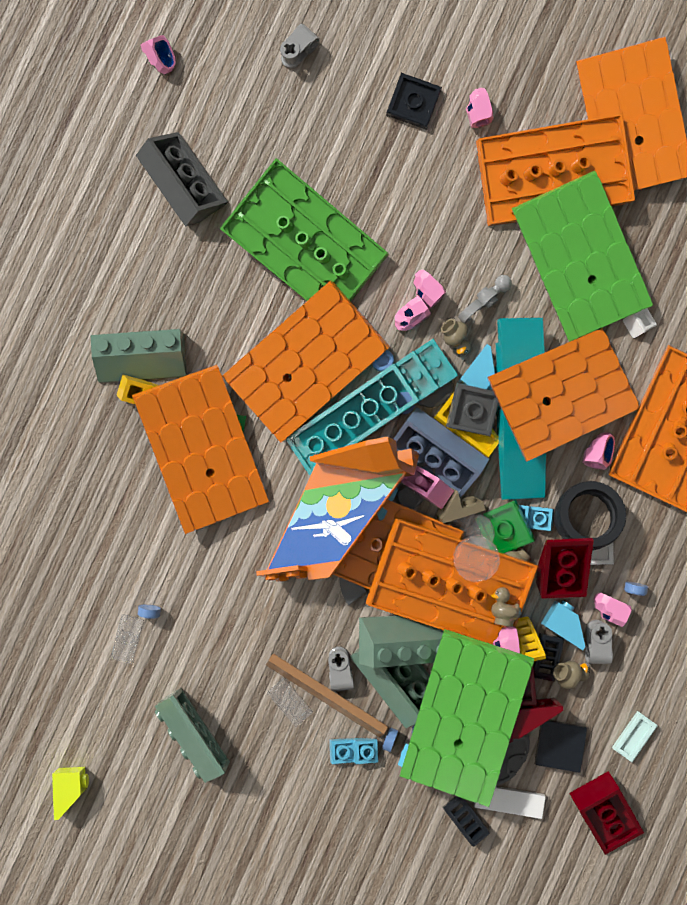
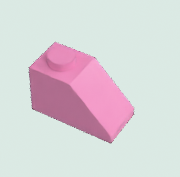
M416 466L414 476L404 477L401 483L440 509L444 507L454 492L441 479L419 466Z

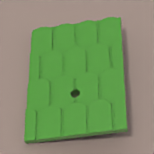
M275 158L220 227L225 234L306 301L331 280L352 301L354 296H356L389 255L386 250L277 158Z
M592 171L511 208L569 342L653 306L596 171Z
M444 629L400 777L411 779L417 783L434 787L440 791L489 807L534 658Z

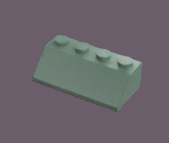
M180 329L90 335L92 360L99 383L121 381L123 374L142 380L187 376L184 333Z
M399 615L359 617V664L379 668L434 663L444 630Z
M358 648L350 658L403 726L408 728L414 725L429 681V673L421 664L379 668L360 665Z
M181 687L154 706L158 719L161 722L164 721L169 729L167 731L172 740H177L181 746L180 751L186 760L189 759L193 764V771L197 778H202L206 783L226 772L230 763L229 759Z

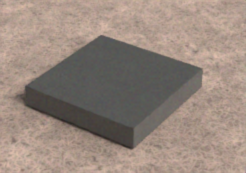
M456 383L446 427L491 436L499 404L494 391Z

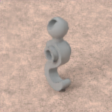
M507 275L497 277L495 286L489 289L484 287L476 295L478 299L465 308L458 318L466 324L478 310L484 307L488 309L498 301L496 296L500 292L510 290L512 286L511 278Z

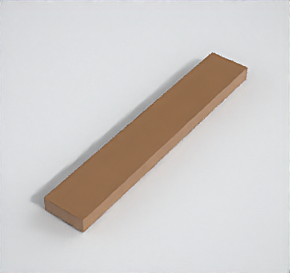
M272 654L266 666L377 737L384 735L387 725L275 654Z

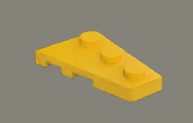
M454 392L434 417L445 427ZM446 427L487 458L499 444L498 435L493 428L491 436H485Z

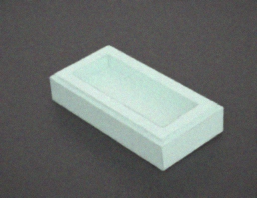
M637 711L612 748L633 762L658 725Z

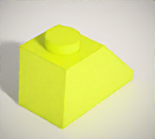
M85 767L58 768L52 773L54 820H59L88 788L89 775L85 773Z

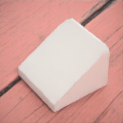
M648 308L623 319L626 328L633 338L657 326Z

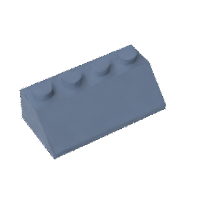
M418 407L415 408L394 437L397 451L406 449L417 451L419 453L417 464L426 462L428 466L421 468L432 475V468H435V476L450 488L457 490L460 498L478 478L489 461V458Z

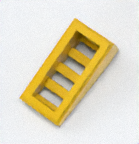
M528 616L519 618L516 630L520 654L532 657L534 661L546 659V654Z

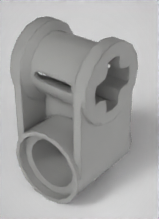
M304 24L297 26L280 46L282 64L286 68H296L308 54L315 50L320 42V38Z
M601 620L590 621L586 628L585 659L587 664L612 663V629ZM600 628L603 629V631L599 632L598 635L595 634L596 631L600 630Z
M341 646L334 647L330 651L328 659L331 690L333 692L354 689V682L348 651ZM336 654H340V657H342L341 663H337V659H334Z

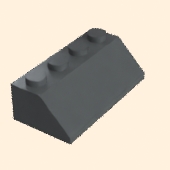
M179 132L148 138L136 154L142 166L185 227L203 221L228 203Z

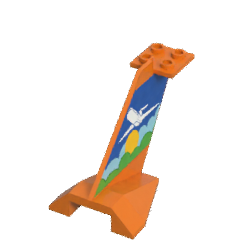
M383 437L310 456V461L316 463L267 570L256 571L257 576L265 577L266 580H276V582L288 581L291 577H296V579L308 578V580L331 578L402 479L415 475L419 453L413 449L397 451L396 440L390 437Z

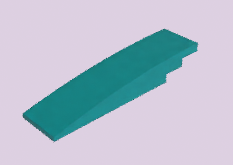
M500 318L497 320L498 343H495L497 366L494 367L495 374L545 353L543 318ZM545 398L543 399V404H544V405H546V399H545ZM498 404L496 415L499 440L501 500L545 498L546 453L526 462L500 404Z
M431 339L315 417L285 440L307 473L311 475L316 463L310 461V456L361 442L459 375L436 341ZM408 392L413 400L400 408L396 402L399 398V393Z

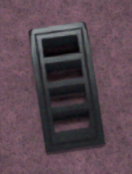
M539 633V640L543 650L554 652L553 656L546 655V659H543L552 661V665L542 664L541 660L534 661V678L555 682L554 668L559 664L564 638ZM545 642L554 643L555 648L545 646ZM539 668L551 670L550 674L539 672Z
M455 796L443 806L444 811L472 847H475L490 834L488 827L465 799ZM462 803L463 807L453 813L452 810ZM468 811L469 814L459 821L458 818ZM472 819L475 820L469 827H464ZM480 827V829L476 831L472 836L470 835L474 830Z

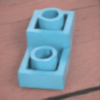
M519 505L530 529L552 531L554 509Z
M329 739L331 764L378 762L377 739Z

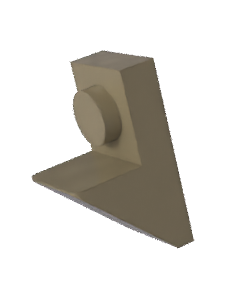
M452 488L454 490L453 494L442 509L439 508L436 516L442 523H446L485 511L483 501L474 496L466 497L461 502L458 491Z

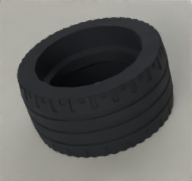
M597 481L581 482L569 488L559 498L554 512L555 527L561 538H588L580 535L573 528L569 521L568 510L575 498L581 495H592L604 502L610 512L609 528L603 535L593 538V550L601 549L613 543L622 533L626 523V508L621 496L609 485Z

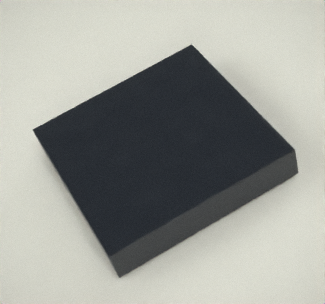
M401 72L386 116L427 130L442 87Z
M548 720L540 725L534 764L580 773L587 727Z

